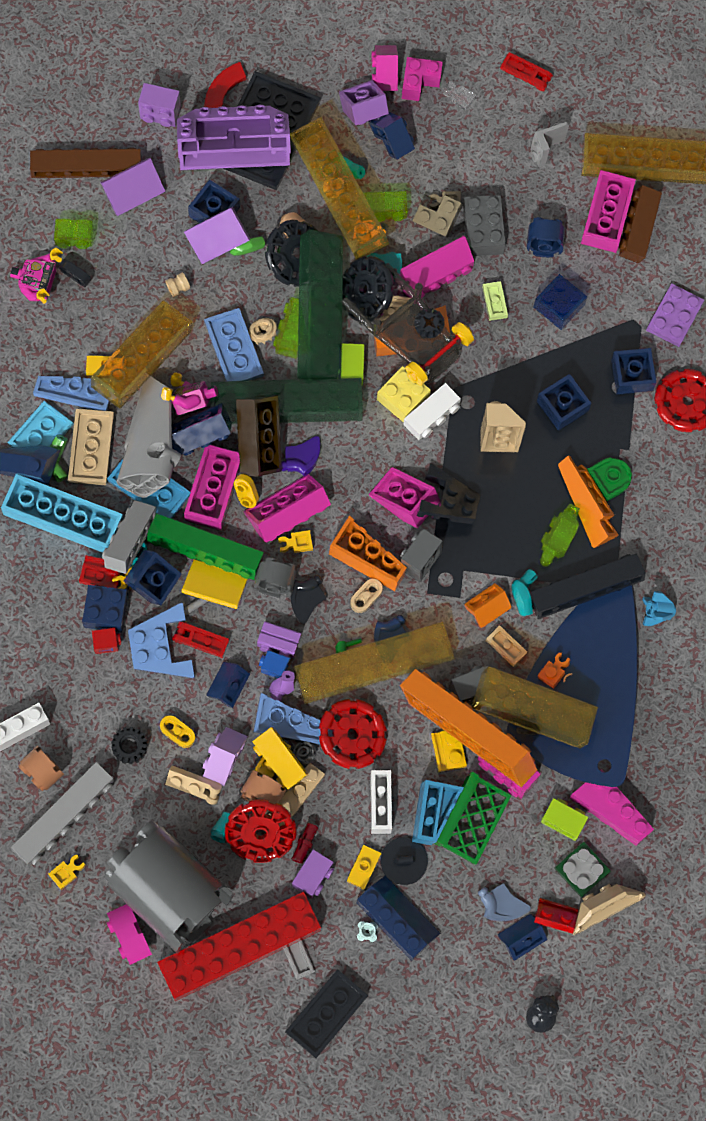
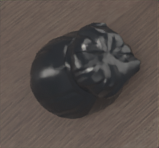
M554 995L537 997L534 1000V1003L526 1013V1021L530 1029L538 1033H544L553 1028L556 1023V1014L559 1011L556 997Z

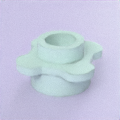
M359 922L358 940L376 941L377 936L375 933L378 925L375 922Z

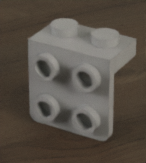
M558 122L552 127L540 128L534 133L531 157L533 162H537L538 167L546 165L550 150L549 146L565 141L569 128L568 122Z

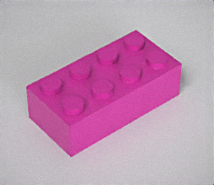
M600 170L581 244L614 253L617 252L636 179Z
M212 445L204 448L184 512L185 521L222 531L235 489L234 481L240 472L238 452Z

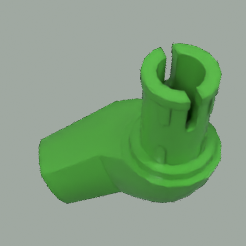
M262 236L250 238L248 242L230 250V254L239 256L260 250L265 247L264 238Z
M56 435L50 447L60 450L52 473L57 482L63 481L68 476L59 464L68 441L62 435Z

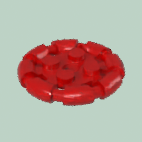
M684 369V371L679 372L675 370L662 379L661 385L657 386L654 397L655 404H657L656 410L663 422L672 425L675 430L681 432L705 429L706 415L702 412L706 410V376L702 375L701 371L695 369ZM685 378L686 383L680 384V379ZM699 381V382L703 383V386L701 387V386H700L698 383H696V382ZM668 386L672 388L671 393L667 391ZM685 397L691 398L692 401H693V404H691V405H686V404H684L683 398H685ZM669 402V407L665 406L664 403ZM674 414H676L681 418L679 420H676L675 418H673ZM691 419H695L696 422H695V423H691L690 420H691Z
M344 699L331 705L332 708L323 714L319 724V742L325 755L328 754L333 763L347 769L350 767L361 769L374 763V759L377 756L380 757L387 742L385 738L387 728L382 715L374 710V706L359 699H356V701ZM350 709H355V714H350ZM336 714L341 718L338 722L334 719ZM367 714L372 718L370 722L364 718ZM349 729L356 731V739L353 740L348 737ZM328 730H333L332 737L328 736ZM372 732H377V738H372ZM336 745L341 749L339 753L333 749ZM369 748L371 752L367 754L364 750ZM350 754H355V759H350Z
M266 799L250 800L248 804H240L228 816L229 821L225 824V838L227 843L231 845L230 849L240 858L253 860L254 863L272 862V859L277 857L280 859L292 848V842L296 839L297 835L295 820L291 819V813L277 802L273 804ZM266 810L272 811V815L265 814ZM284 821L285 825L280 826L279 823ZM259 829H262L266 833L260 836L257 835L255 832ZM270 847L273 848V851L271 852L267 850Z

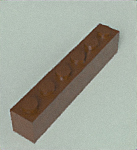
M133 147L127 149L92 148L90 150L74 148L72 150H63L57 148L54 150H30V173L32 178L112 177L141 162V150Z

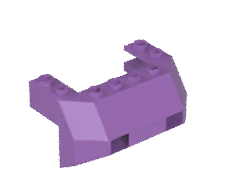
M271 106L202 107L194 109L177 119L180 170L290 165L288 114Z

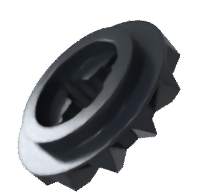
M425 308L418 312L414 324L419 335L425 338H434L443 331L445 322L440 311L434 308ZM424 318L428 320L434 318V327H431L430 325L425 327L426 321Z

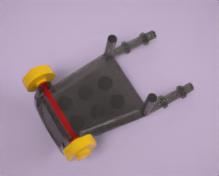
M387 263L385 266L390 269L393 279L401 286V290H405L412 297L382 323L379 318H375L373 324L368 319L369 317L365 316L356 307V304L352 303L347 297L342 301V304L347 308L348 312H351L360 321V325L363 324L377 339L409 363L405 367L408 378L413 383L422 386L424 383L432 382L445 372L461 356V343L468 346L474 341L471 329L460 322L452 327V335L445 327L434 338H425L419 335L415 329V318L418 312L425 308L430 309L421 297L423 286L421 283H417L414 290L409 285L410 282L405 281L397 272V269ZM424 318L426 321L425 327L429 325L434 327V318L431 320Z

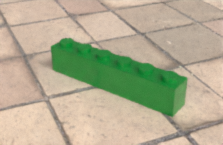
M157 513L147 534V542L154 546L167 548L171 552H178L190 559L200 560L209 566H216L226 572H233L245 579L255 580L258 566L263 562L264 552Z

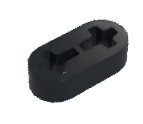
M66 259L58 266L62 273L82 287H86L92 280L86 272Z

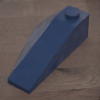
M44 445L0 449V474L15 477L18 474L48 486L60 450Z

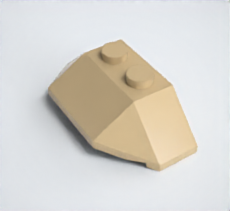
M608 884L600 889L601 893L595 896L593 893L582 898L584 902L580 904L573 935L579 934L644 899V892L618 884L611 887Z

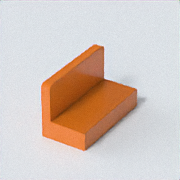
M496 583L464 604L466 609L474 615L480 628H483L512 607L505 591Z

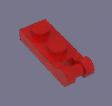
M510 52L500 67L501 70L535 86L540 91H545L547 82L551 81L553 77L551 72Z
M184 622L178 623V631L172 638L174 642L223 659L230 641L228 638ZM185 632H190L188 638L184 637Z

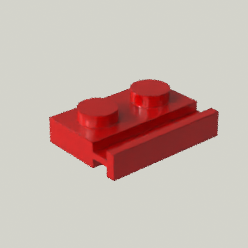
M85 555L79 583L118 588L120 580L113 582L112 579L116 576H121V572L105 568L104 559Z
M540 898L534 923L573 934L578 909Z

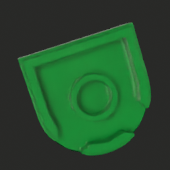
M606 458L587 469L606 502L626 491L631 483V469L623 460Z

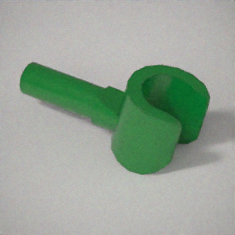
M361 638L350 642L339 641L335 646L336 654L347 653L346 647L362 643Z

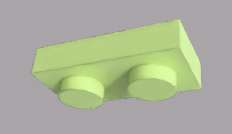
M501 281L483 284L482 288L489 321L507 318L508 313Z

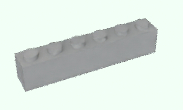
M96 762L11 847L13 852L29 867L32 864L34 866L37 865L43 858L41 855L46 850H52L57 844L56 840L61 835L63 837L67 835L71 830L70 826L75 821L77 823L81 821L85 816L84 812L89 807L93 808L99 802L98 798L103 793L107 794L113 788V778Z

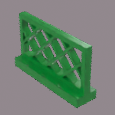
M470 772L467 774L461 786L464 788L437 842L434 844L439 847L442 846L470 863L477 865L512 795L483 780L478 774ZM478 783L485 786L486 795L478 797L476 792ZM500 794L505 797L502 805L495 806L492 795ZM488 797L491 808L482 810L479 799ZM475 800L478 812L469 814L467 804ZM493 810L495 818L493 822L486 824L483 812ZM480 814L483 825L473 828L470 816ZM467 818L470 829L460 831L458 826L459 820ZM484 827L486 836L483 840L477 841L474 830ZM471 831L474 842L464 845L461 834ZM458 835L461 846L454 848L448 842L452 836ZM475 844L477 854L475 858L467 855L465 847Z

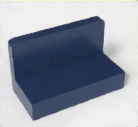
M223 662L206 695L209 698L218 699L226 706L233 708L250 673L237 664Z
M531 914L498 934L499 939L505 944L514 961L548 940L542 925L534 923L535 918Z

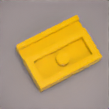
M446 731L431 733L438 772L467 767L461 742Z

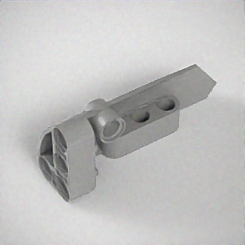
M149 376L142 386L124 447L126 452L117 478V484L120 487L142 498L150 496L170 482L173 468L178 464L181 453L172 449V400H163L161 397L163 387L167 386L152 376Z

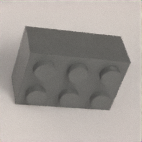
M501 195L464 197L465 237L472 256L504 254L505 235Z

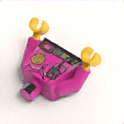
M58 248L52 249L49 254L25 260L23 269L12 267L10 277L19 279V289L29 301H41L44 304L47 302L57 272L54 261H62V258L58 255L63 254V252Z
M175 372L171 375L170 383L172 386L178 387L172 395L173 389L163 387L161 394L163 400H172L178 416L207 406L211 398L218 396V390L215 385L207 387L205 381L194 384L187 381L183 382L181 381L182 374Z

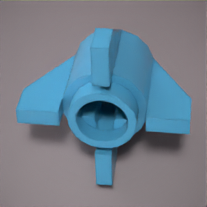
M654 591L652 598L643 597L642 601L646 605L647 614L643 621L644 626H653L663 621L671 620L675 616L676 607L664 593Z

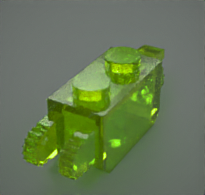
M569 504L563 513L560 512L558 518L553 517L549 525L552 527L549 533L545 532L541 540L543 543L541 550L544 551L540 560L541 565L548 567L554 557H564L579 527V523L576 520L580 510L578 507Z

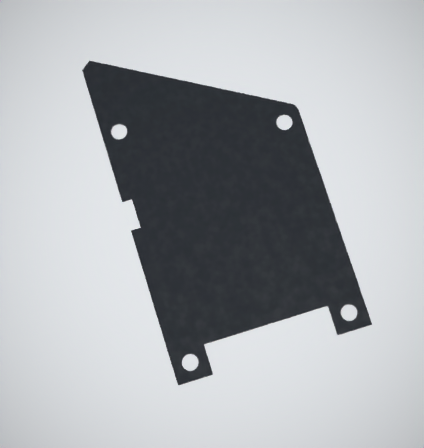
M627 321L453 389L460 398L471 396L475 404L471 409H464L459 405L460 408L456 413L449 414L442 470L479 493L480 499L473 524L452 522L449 520L450 518L440 517L439 520L436 519L434 536L442 540V553L430 569L427 594L460 598L463 571L521 578L527 570L531 569L536 573L537 581L553 582L555 580L562 581L567 579L572 574L584 573L591 567L603 566L608 561L614 562L618 560L625 491L607 501L614 514L608 520L618 533V536L593 548L558 464L567 456H571L577 467L583 465L588 469L606 458L619 459L620 449L629 450L635 393L616 394L612 390L614 376L611 359L614 351L640 348L642 327L636 321ZM570 374L591 402V406L587 413L558 431L537 403V398L540 392ZM498 401L501 404H507L526 422L518 452L481 451L480 430L487 403ZM440 485V493H439V498H440V500H441V495H442V491H443V486H442V485ZM449 573L453 577V583L449 587L441 586L438 582L440 574Z

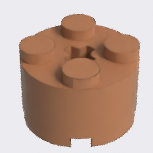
M38 745L18 765L29 777L33 776L31 781L42 791L48 790L64 775L61 769Z
M253 770L240 791L242 793L240 798L248 803L250 800L266 799L273 804L276 802L280 803L287 790L281 789V784L264 774L262 777L257 776L258 772Z

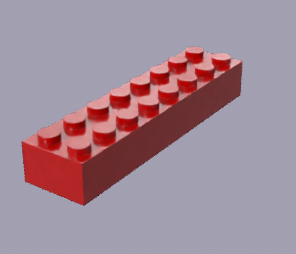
M302 892L157 963L176 1002L300 940L320 932L321 926L305 893Z

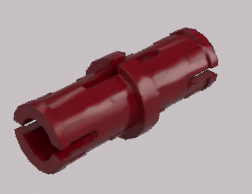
M306 824L301 838H298L297 848L291 858L294 862L303 864L308 850L313 846L314 836L319 829L316 825Z

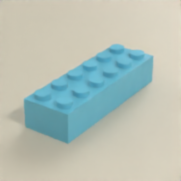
M18 474L15 475L1 506L2 513L5 516L102 553L105 548L109 547L112 535L117 533L120 521L124 520L123 514Z

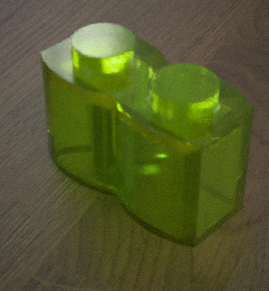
M56 219L54 231L55 245L60 248L76 246L78 249L92 247L93 221Z

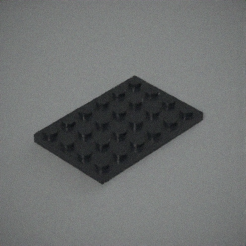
M254 71L237 106H271L288 114L291 163L321 101V97ZM289 165L223 169L277 191Z

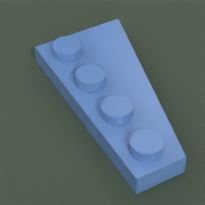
M38 376L33 395L91 410L107 411L116 384V377L100 379V377L63 378V376Z

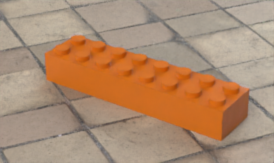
M415 669L401 683L400 687L413 708L520 787L537 771L534 764L535 760L530 755L531 751L526 745L518 744L511 734H504L496 723H489L482 713L479 712L477 714L467 702H460L457 695L453 692L448 693L445 691L446 689L441 683H434L427 673H421Z

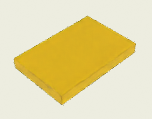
M194 559L184 582L182 593L237 609L248 579Z

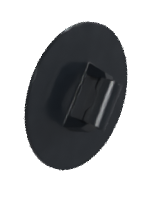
M401 837L390 841L385 846L381 854L380 864L383 873L389 880L396 884L409 885L417 882L425 874L428 858L425 849L420 843L412 842L411 838Z

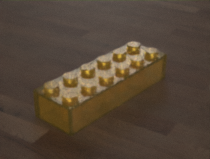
M163 300L91 377V387L121 409L192 332V321Z
M490 666L481 674L472 708L580 749L589 742L598 709L594 705Z

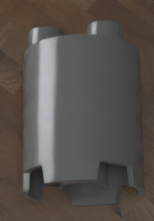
M151 820L136 835L139 841L131 853L125 847H122L110 858L107 863L110 869L106 872L104 878L108 881L107 885L178 954L181 951L180 947L183 942L191 945L213 923L209 916L214 911V908L221 902L227 906L234 894L165 827H160L154 820Z

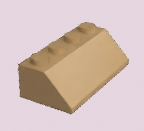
M498 401L486 404L480 430L481 451H519L526 422L507 404H501Z

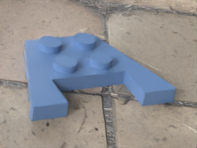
M183 603L128 630L134 669L195 678L192 660L176 663L171 661L166 624L186 621Z

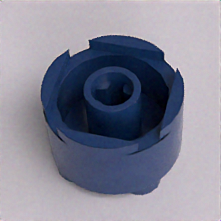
M534 218L528 227L527 250L533 251L535 256L546 258L554 257L555 253L561 254L564 248L565 236L563 222L559 219Z

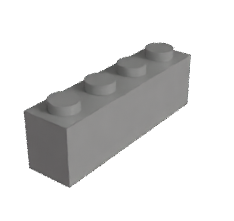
M134 500L132 506L127 508L124 520H121L118 525L117 533L112 535L109 547L103 551L102 559H104L105 568L127 574L147 537L150 525L156 515L155 506Z

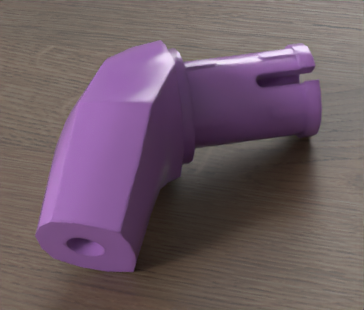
M284 671L280 678L271 683L269 688L270 698L281 702L282 696L294 691L295 676L292 671Z

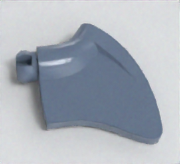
M505 884L496 887L490 892L486 887L478 891V895L485 906L484 917L489 920L500 922L514 920L528 913L531 909L528 904L514 897Z

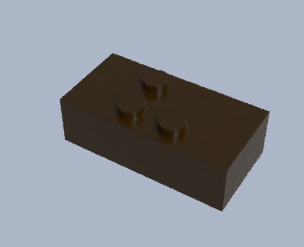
M259 395L236 399L240 474L263 476L282 472L278 396Z

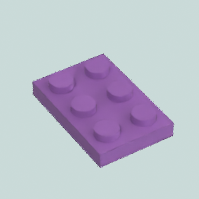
M671 283L646 331L680 347L704 299Z

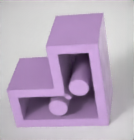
M227 727L222 733H218L215 742L211 743L208 753L211 755L209 758H206L202 768L205 769L203 777L225 786L232 774L236 760L242 753L248 736Z

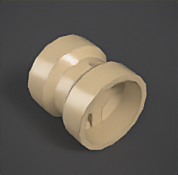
M183 272L174 279L169 278L165 280L173 297L179 295L180 291L190 289L188 280Z

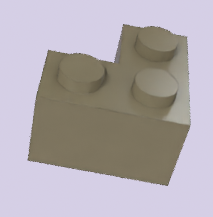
M444 195L437 212L420 205L413 222L448 238L463 204Z

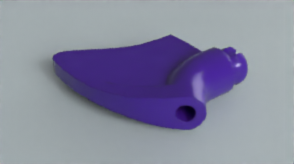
M315 436L297 446L285 447L286 461H281L282 471L299 472L303 476H307L314 469L319 459V437Z

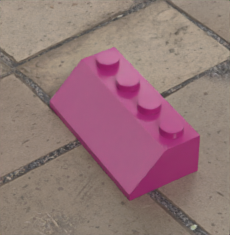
M463 236L400 269L399 285L407 298H412V300L415 299L416 301L420 300L429 291L435 292L446 282L450 284L462 274L467 275L472 271L474 259L466 237Z
M308 474L260 501L254 508H248L244 513L258 535L267 543L275 540L280 534L292 530L299 523L309 520L316 513L323 512L331 503L323 486Z

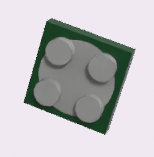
M585 842L580 844L554 868L580 898L611 872Z

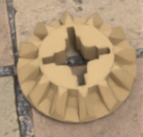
M262 318L250 326L248 333L252 342H255L257 345L261 342L265 344L268 340L272 341V337L276 336L278 328L272 319ZM260 329L266 331V333H261Z

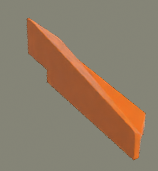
M567 456L558 464V467L593 548H596L618 536V533L608 520L614 514L587 468L583 465L577 467L571 456Z

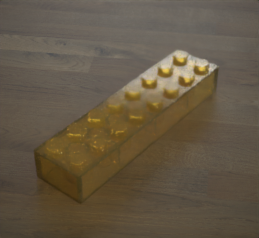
M322 117L290 133L293 145L354 258L368 256L387 246L389 242L385 232Z
M585 133L582 142L581 176L599 177L600 170L636 180L706 184V141Z
M440 622L293 667L303 703L307 705L407 675L415 669L420 671L447 663L455 658L444 622Z

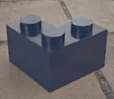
M389 112V114L368 121L374 136L383 140L390 157L398 160L415 149L413 145L414 139L406 129L407 123L403 117Z

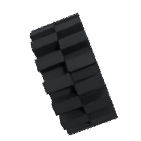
M124 727L121 731L119 729L111 741L114 756L124 764L138 763L147 752L146 738L137 728L130 727L127 729ZM126 739H133L137 743V748L135 751L127 753L122 749V743Z

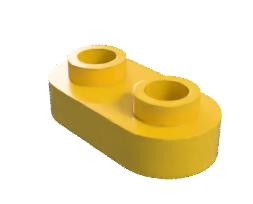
M238 475L234 481V488L238 499L244 507L254 508L259 501L254 481L247 475Z
M165 716L161 720V732L182 748H189L194 744L195 734L193 730L174 716ZM168 724L174 725L173 729L168 730L166 726ZM187 735L189 740L183 741L182 737Z

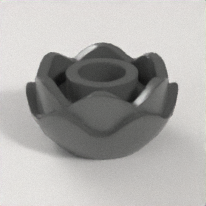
M309 742L297 743L292 749L293 754L301 765L311 763L316 756L315 746Z

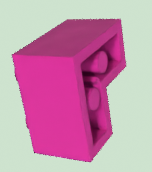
M375 45V51H371L372 67H375L372 81L382 91H398L397 46Z
M407 57L402 99L419 101L421 85L439 88L443 62Z

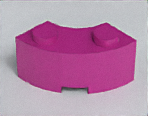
M127 904L107 913L110 921L106 923L110 932H115L121 944L118 950L122 959L127 958L131 965L152 955L134 913Z

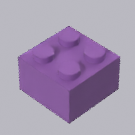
M372 80L339 91L343 112L355 125H362L369 120L389 114L386 96Z
M144 83L138 101L140 119L147 123L156 122L165 127H175L181 109L180 92Z

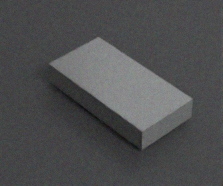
M302 940L283 949L296 980L315 972Z

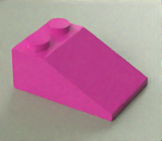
M393 467L369 493L371 498L399 519L416 528H419L429 516H416L421 500L438 505L440 502L434 487Z

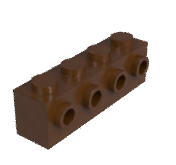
M644 185L633 191L631 200H633L632 206L629 207L627 212L628 221L623 227L624 237L621 239L618 247L620 249V257L636 263H640L646 258L662 192Z

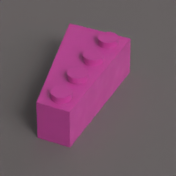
M584 783L569 798L599 818L604 824L613 828L635 846L654 830L618 787Z

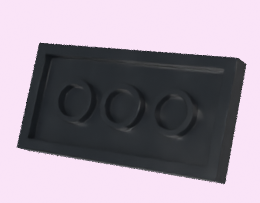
M337 969L285 1033L317 1059L366 1000L368 995Z

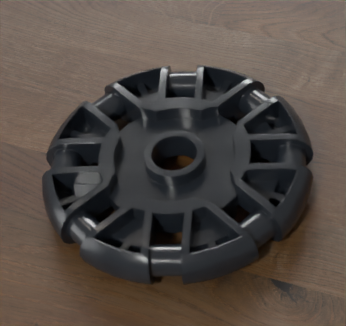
M288 220L281 223L280 227L274 228L266 242L268 246L267 251H265V259L269 270L273 271V276L278 281L288 286L292 284L294 287H301L312 283L315 277H319L325 267L326 262H324L325 255H327V250L323 237L319 236L318 230L313 225L305 221ZM298 229H300L301 235H297ZM285 232L288 237L284 238L282 234ZM275 246H279L277 249V253L274 252ZM295 248L300 250L299 258H296L293 254ZM314 253L318 254L317 260L313 259ZM279 263H281L284 266V268H282L281 270L278 267ZM293 272H296V277H292Z
M363 256L354 260L350 264L351 267L344 272L340 284L342 287L340 299L344 310L348 311V316L360 323L365 321L370 323L381 318L384 315V310H388L393 299L392 285H394L392 273L388 267L386 268L385 262L375 256H369L368 258ZM365 285H367V292H366V293H364V286H365ZM382 285H385L384 292H382Z

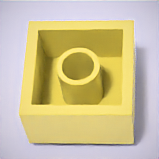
M403 366L377 393V400L402 422H404L405 417L430 397L431 391L425 384L420 386L417 383H413L408 378V373Z

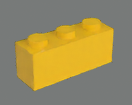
M274 727L269 728L252 741L255 745L253 749L259 756L263 755L266 760V767L270 772L274 771L278 776L276 780L282 785V788L291 789L309 775Z

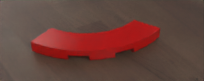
M241 62L229 66L213 80L206 93L204 107L219 108L223 106L227 92L238 83L246 80Z

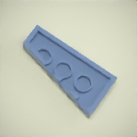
M260 693L253 732L263 734L269 728L274 727L282 738L320 745L319 724L321 720ZM328 730V736L332 737L333 730Z

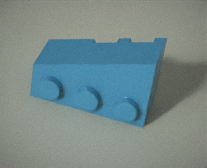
M425 780L420 784L412 842L432 845L437 842L464 787Z

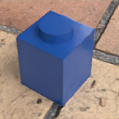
M267 651L266 656L262 655L259 662L261 673L280 678L282 673L287 671L290 658Z

